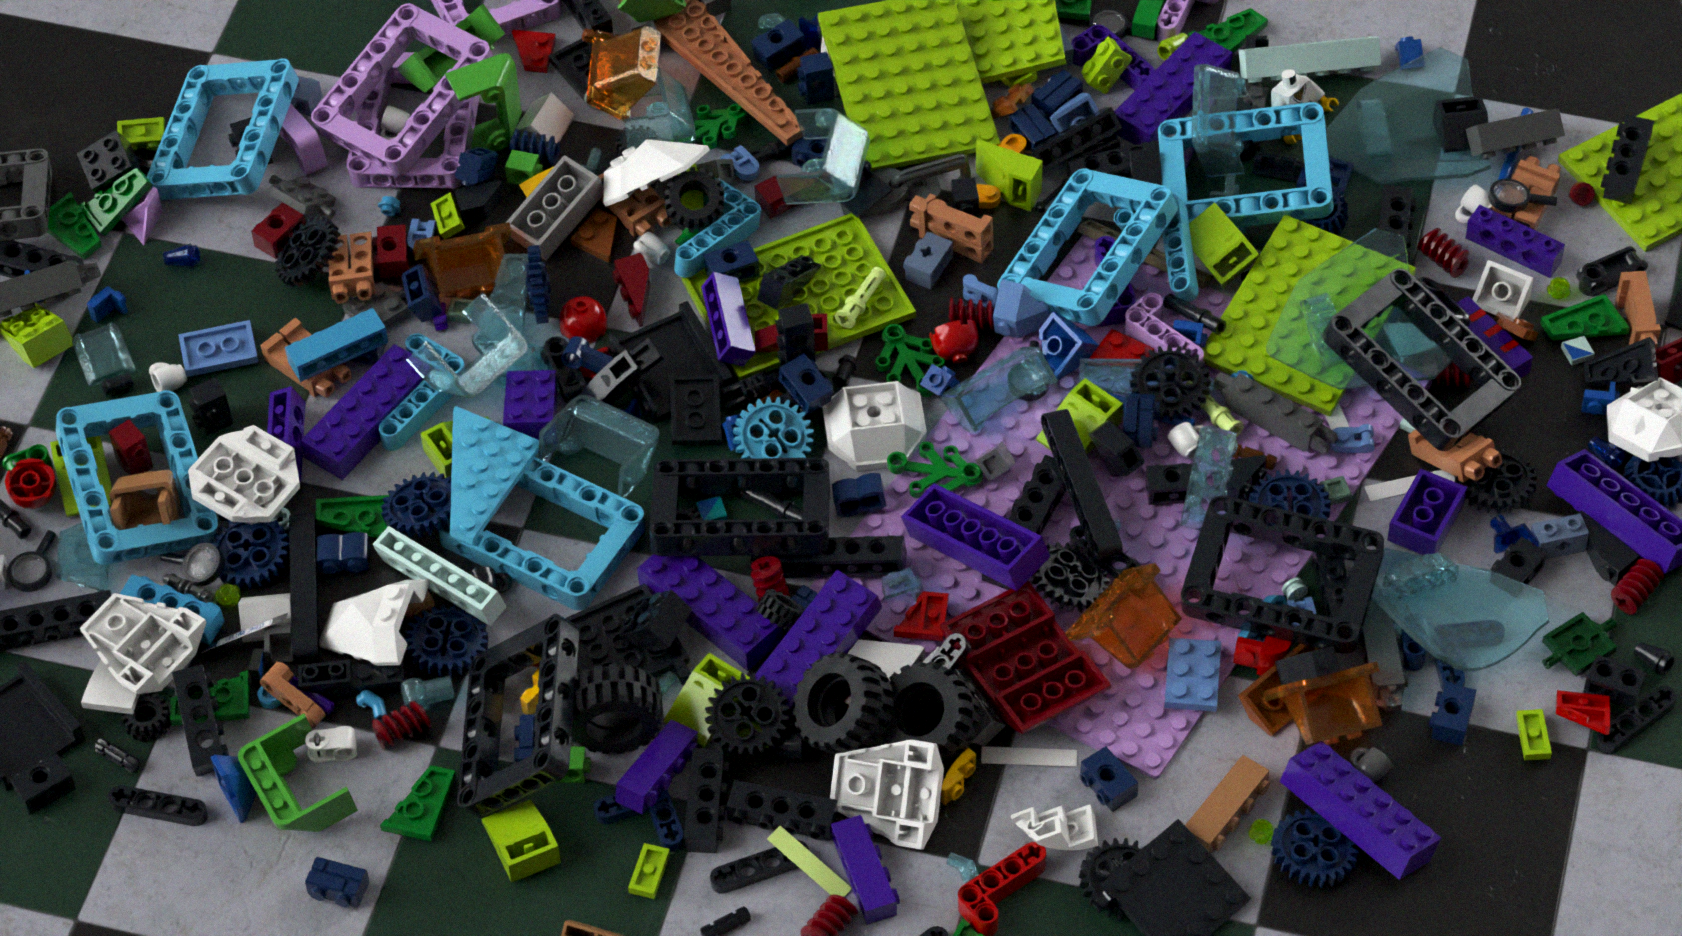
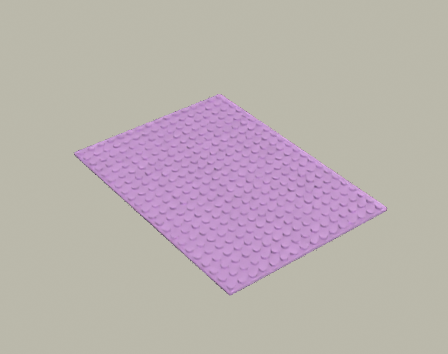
M1083 234L1047 282L1083 290L1097 269L1095 263L1096 240ZM1145 262L1140 265L1130 280L1136 296V302L1147 293H1157L1163 300L1166 295L1169 297V293L1175 295L1169 285L1168 273ZM1198 287L1197 298L1189 303L1200 309H1207L1213 316L1221 318L1233 298L1209 287L1203 289ZM1163 306L1161 321L1173 328L1174 320L1191 321ZM1073 322L1085 330L1098 345L1111 329L1125 334V323L1098 327ZM1203 328V333L1207 334L1208 339L1212 331ZM1039 331L1019 338L1004 336L927 435L924 442H931L934 450L949 467L957 468L953 462L944 460L943 450L946 446H956L958 453L966 463L977 464L976 459L982 453L1003 441L1015 459L1012 467L991 481H988L983 473V480L979 485L974 487L963 485L954 490L953 493L1004 518H1009L1012 514L1011 510L1015 500H1020L1024 484L1026 481H1031L1035 465L1041 463L1045 455L1053 457L1051 450L1036 441L1037 436L1042 431L1041 415L1056 411L1067 394L1084 378L1104 391L1125 397V393H1132L1133 388L1130 387V380H1132L1131 371L1136 370H1129L1127 368L1110 369L1111 365L1096 364L1095 368L1088 366L1087 361L1084 365L1059 380H1054L1049 375L1050 387L1042 398L1034 401L1017 399L1009 391L1008 374L1016 365L1027 362L1029 344L1033 340L1039 342L1037 363L1040 364L1042 340H1039ZM1170 365L1165 367L1166 369H1169V370L1174 369V368H1173L1172 366H1170ZM1205 365V369H1209L1208 378L1211 379V386H1209L1210 395L1219 405L1227 407L1225 405V397L1219 390L1214 388L1215 377L1220 372H1224ZM1024 371L1016 374L1013 379L1011 378L1014 387L1023 392L1037 391L1045 384L1044 377L1034 371ZM1356 373L1339 404L1349 427H1360L1363 424L1373 426L1374 435L1372 439L1375 443V449L1370 453H1339L1331 448L1325 454L1312 448L1303 452L1231 411V415L1236 420H1240L1244 424V428L1240 435L1232 440H1228L1224 436V432L1211 423V417L1201 407L1200 411L1192 408L1191 417L1186 412L1183 413L1184 416L1195 419L1194 426H1205L1210 432L1209 441L1202 446V452L1195 458L1186 459V457L1177 452L1169 441L1168 434L1176 426L1155 419L1153 426L1158 427L1157 441H1152V448L1137 447L1145 463L1128 476H1112L1097 448L1092 449L1087 454V457L1121 538L1123 552L1150 572V586L1144 592H1134L1107 574L1106 578L1110 579L1108 585L1110 589L1104 602L1100 603L1098 608L1093 607L1090 612L1085 608L1082 613L1077 608L1070 612L1068 606H1064L1061 610L1059 603L1056 602L1054 605H1051L1049 597L1043 599L1054 612L1057 624L1077 649L1086 652L1112 685L1111 689L1045 722V724L1098 751L1107 746L1123 764L1153 779H1158L1205 712L1164 708L1169 637L1221 641L1218 691L1237 665L1233 663L1237 636L1241 629L1188 617L1181 608V591L1209 502L1214 497L1219 496V494L1213 492L1214 475L1227 460L1236 459L1228 455L1231 444L1235 442L1241 444L1242 448L1247 446L1265 452L1264 455L1266 456L1267 454L1276 456L1277 464L1274 470L1268 469L1267 474H1270L1272 477H1275L1277 470L1281 475H1285L1286 469H1289L1291 475H1294L1299 470V476L1301 477L1308 473V480L1311 481L1317 478V486H1319L1321 481L1344 476L1353 496L1398 431L1403 417ZM1151 381L1148 384L1157 385L1158 383ZM1170 396V397H1167V398H1165V399H1167V400H1169V401H1173V400H1175L1176 398ZM1293 402L1296 405L1302 407L1303 409L1323 419V425L1330 428L1324 414L1307 408L1296 402ZM1122 417V422L1117 426V428H1119L1122 432H1123V417ZM919 449L908 460L932 464L929 459L922 458L919 455ZM1197 463L1200 485L1199 502L1148 505L1146 466ZM904 471L898 474L885 490L887 506L878 511L868 512L849 537L904 536L907 549L905 576L850 578L878 595L882 605V609L864 632L884 642L920 645L925 648L926 659L938 646L941 647L946 640L945 637H943V641L894 637V627L900 625L905 618V613L911 606L916 604V599L923 591L949 593L946 621L1007 590L983 581L982 573L909 536L901 516L919 499L910 495L909 485L913 481H919L929 476V474ZM947 477L936 484L945 485L955 478ZM1287 489L1288 511H1292L1290 489ZM1067 490L1041 534L1046 546L1050 543L1055 547L1056 543L1059 542L1062 547H1065L1066 543H1069L1071 529L1081 525ZM1349 501L1331 505L1330 517L1327 520L1336 521ZM1219 511V512H1217V514H1225V513H1227V512H1225V511ZM1230 532L1213 590L1229 594L1235 592L1260 598L1262 601L1268 595L1284 596L1282 592L1283 585L1299 575L1313 555V552ZM1324 534L1316 535V537L1323 538L1326 536ZM1115 562L1112 565L1116 569H1124L1126 567L1123 562ZM818 577L810 589L819 593L831 577ZM1031 584L1036 589L1037 584ZM1041 591L1038 594L1042 597L1044 592ZM1195 598L1189 600V602H1193V603L1199 601L1198 599H1195ZM1243 610V611H1240L1239 613L1242 614V615H1245V614H1248L1249 612L1246 611V610Z

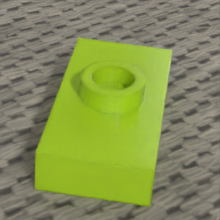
M451 192L430 203L439 233L444 240L465 229L456 199Z
M1543 709L1517 711L1515 717L1524 761L1551 759L1552 751Z
M644 843L628 886L630 894L655 899L670 856V849Z

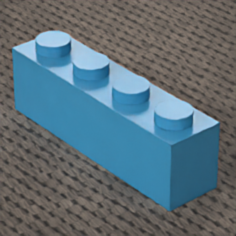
M371 308L300 341L293 342L285 347L289 365L299 381L302 382L389 342L386 327L375 310Z

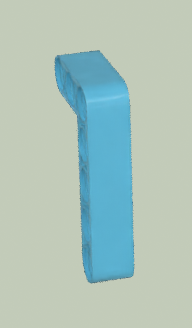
M719 179L725 196L723 214H720V219L677 248L675 273L684 278L695 275L704 268L703 255L732 246L735 243H740L757 231L760 222V205ZM704 193L703 204L704 206H706L709 202V198Z
M1172 192L1178 205V210L1162 233L1169 285L1178 298L1192 302L1197 298L1199 289L1188 214L1185 205ZM1120 208L1115 212L1114 221L1121 231L1124 230L1135 214V210L1130 212L1126 208Z
M419 333L411 334L407 337L405 341L406 350L430 363L433 371L380 423L381 443L383 448L388 451H395L401 448L467 380L465 364L460 356Z

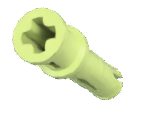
M873 267L871 273L856 293L845 300V306L842 310L836 312L835 319L841 326L852 328L856 323L855 319L858 315L864 313L866 302L886 277L883 269ZM869 284H871L868 291L865 292V289L868 287Z
M1188 381V382L1186 383V385H1190V384H1192L1193 382ZM1210 394L1205 395L1206 403H1200V407L1211 417V423L1219 427L1228 440H1232L1240 435L1244 424L1240 420H1236L1231 415V411L1227 407L1219 405Z

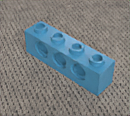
M132 574L120 592L122 595L141 598L147 603H165L166 607L176 606V609L184 607L206 620V625L200 642L206 645H210L225 622L221 609L216 604L199 601L189 593L185 595L179 593L169 585L161 586L146 576L139 577Z

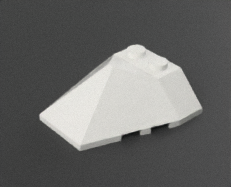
M646 139L637 149L632 146L622 152L623 156L610 162L611 166L604 171V205L607 207L629 198L638 189L643 191L649 188L648 185L658 180L662 182L686 171L710 150L709 147L706 145Z
M428 579L404 580L333 603L319 640L320 647L339 654L347 653L355 659H365L377 666L400 665L407 647L406 641L399 633L400 626L408 604L423 603L430 581Z
M114 593L80 627V630L118 683L136 694L162 691L173 679L172 672L182 670L196 655L206 620L184 607L176 609L166 607L165 603L157 602V604L144 602L141 598Z
M911 739L835 754L830 799L837 800L838 812L848 818L861 815L864 823H869L873 832L890 839V842L898 846L924 849L938 822L944 767L937 744Z

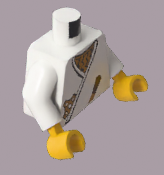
M1291 69L1282 72V81L1271 91V107L1307 102L1318 103L1319 100L1324 112H1332L1333 109L1330 108L1329 103L1332 106H1338L1339 102L1336 98H1326L1324 96L1325 92L1310 78L1304 75L1300 76ZM1300 134L1284 136V141L1287 144H1295L1296 141L1302 140Z

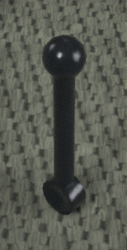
M1069 178L1063 179L1062 184L1044 201L1036 203L1035 206L1038 212L1045 210V205L1062 190Z

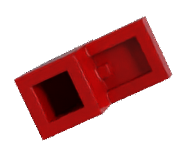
M1238 636L1233 663L1257 668L1256 674L1263 675L1275 665V661L1283 659L1291 651L1292 642L1266 636L1264 642Z

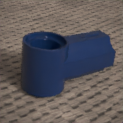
M574 336L569 340L561 360L569 368L577 369L582 366L599 373L614 357L590 348L586 339Z
M1408 617L1401 621V640L1404 655L1403 667L1410 671H1418L1424 666L1427 649L1424 637V623L1418 617Z

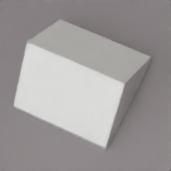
M551 92L531 103L516 129H519L521 137L526 130L528 131L529 138H531L533 132H536L538 140H540L542 134H546V141H549L553 135L555 136V143H558L575 117Z
M1488 260L1472 300L1481 309L1494 315L1499 311L1512 319H1515V317L1519 318L1530 300L1534 277Z
M290 593L244 597L238 603L241 631L285 613H288L287 618L273 625H291ZM265 628L242 636V641L264 640Z

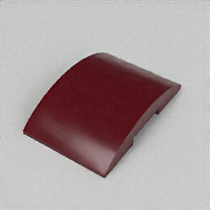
M1028 580L1018 591L1011 588L940 624V629L945 639L954 633H959L969 639L971 651L961 663L1001 719L1021 734L1112 688L1110 682L1084 650L1079 651L1057 624L1054 612L1038 592L1035 591ZM958 642L954 645L957 650H960L962 647Z

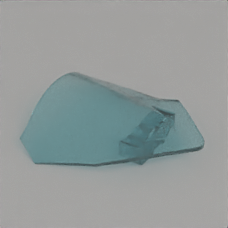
M1439 47L1384 74L1361 88L1326 129L1329 157L1354 163V172L1380 185L1412 180L1468 178L1491 169L1489 158L1482 159L1481 155L1472 157L1471 150L1444 153L1432 122L1436 100L1473 96L1467 59Z
M1374 228L1299 279L1267 342L1266 351L1269 356L1339 390L1370 386L1323 341L1322 332L1335 314L1394 269L1402 268L1409 272L1404 236ZM1391 305L1380 318H1374L1367 328L1362 329L1416 381L1435 379L1451 363V359L1446 356L1447 353L1410 322L1411 319L1398 307L1395 308Z
M1384 548V557L1371 601L1381 606L1411 638L1436 659L1446 661L1457 670L1479 671L1504 661L1521 649L1540 629L1550 622L1545 594L1542 590L1489 569L1454 563L1442 552L1427 553L1424 556Z

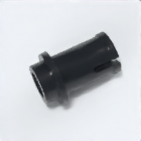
M846 354L839 359V367L832 378L836 385L841 387L847 385L852 371L857 368L855 357Z
M129 372L111 379L104 378V381L101 382L105 396L110 395L111 397L114 396L115 392L134 386Z

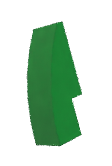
M1167 0L1139 1L1132 22L1133 36L1155 38L1158 17Z

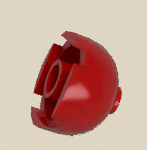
M574 297L562 307L559 315L561 334L563 337L565 335L569 340L574 336H579L591 344L601 334L603 336L606 333L608 326L606 312L603 306L591 297Z
M960 320L936 327L934 329L935 334L929 333L935 353L945 360H953L954 363L967 361V357L973 354L979 343L975 321L967 320L968 324L961 325Z
M34 458L20 460L15 463L16 467L11 471L10 469L8 470L5 477V486L9 497L16 505L25 509L41 508L49 503L55 495L57 482L54 471L43 460Z

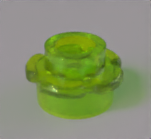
M1562 277L1552 279L1550 285L1547 286L1548 294H1551L1554 299L1567 298L1571 293L1568 280Z
M223 584L215 592V598L219 600L223 607H233L239 601L240 590L236 585Z
M1258 819L1251 824L1248 835L1257 844H1266L1267 841L1272 840L1273 826L1268 820Z

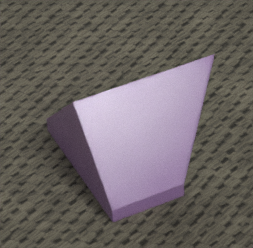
M155 187L150 188L121 219L143 245L146 243L163 212L158 189Z

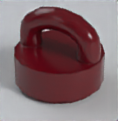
M1577 182L1571 187L1568 197L1574 204L1587 206L1594 200L1595 190L1589 183Z

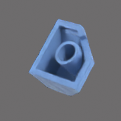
M1081 93L1063 104L1050 117V120L1057 132L1060 133L1099 111L1090 94Z
M1002 279L993 314L995 333L1019 338L1039 331L1050 316L1049 306L1043 301H1036L1030 295L1031 290L1024 284Z

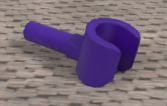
M445 302L440 303L442 308L440 316L433 317L436 331L448 328Z

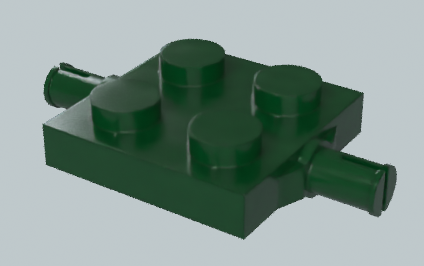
M1581 612L1543 636L1542 642L1553 654L1542 660L1544 667L1546 666V669H1550L1560 662L1577 677L1591 668L1596 655L1609 657L1614 654L1617 646L1609 639L1607 632L1617 627L1616 621H1613V618H1609L1602 624H1598L1592 621L1584 612Z

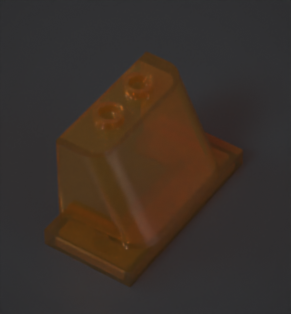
M645 26L616 37H611L598 30L593 35L586 103L626 122L630 118L631 108L657 82L661 32Z
M510 222L486 226L483 233L441 241L439 236L415 241L412 251L414 260L428 258L439 297L456 295L457 298H463L471 295L470 292L479 290L480 293H488L493 291L494 287L503 286L510 282L502 243H507L510 237Z
M1156 563L1123 570L1065 632V635L1070 641L1090 637L1127 669L1139 667L1143 661L1150 659L1154 655V649L1168 640V634L1182 620V617L1154 580L1161 570Z
M1377 661L1263 691L1266 701L1278 698L1283 699L1306 745L1320 741L1330 745L1340 742V736L1346 735L1347 740L1363 736L1362 731L1382 726L1369 678L1370 674L1380 672Z

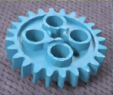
M767 397L765 404L760 399H757L756 407L749 403L747 407L748 412L741 411L740 416L743 419L737 418L735 422L739 427L733 430V434L738 435L733 439V443L740 444L735 452L744 453L741 459L806 458L804 454H810L811 449L808 446L812 445L814 441L809 438L814 432L813 429H806L811 421H803L806 412L798 414L797 409L799 405L790 408V400L781 404L780 397H777L775 403H772L770 397ZM777 416L781 419V423L774 424L770 421L769 417ZM759 420H763L765 425L760 423ZM758 430L761 432L762 437L754 438L751 436L750 431ZM769 434H771L772 436L776 434L778 437L777 439L775 437H772L770 439ZM792 435L796 438L797 442L789 443L784 437ZM773 449L776 451L777 456L769 457L766 455L765 450Z

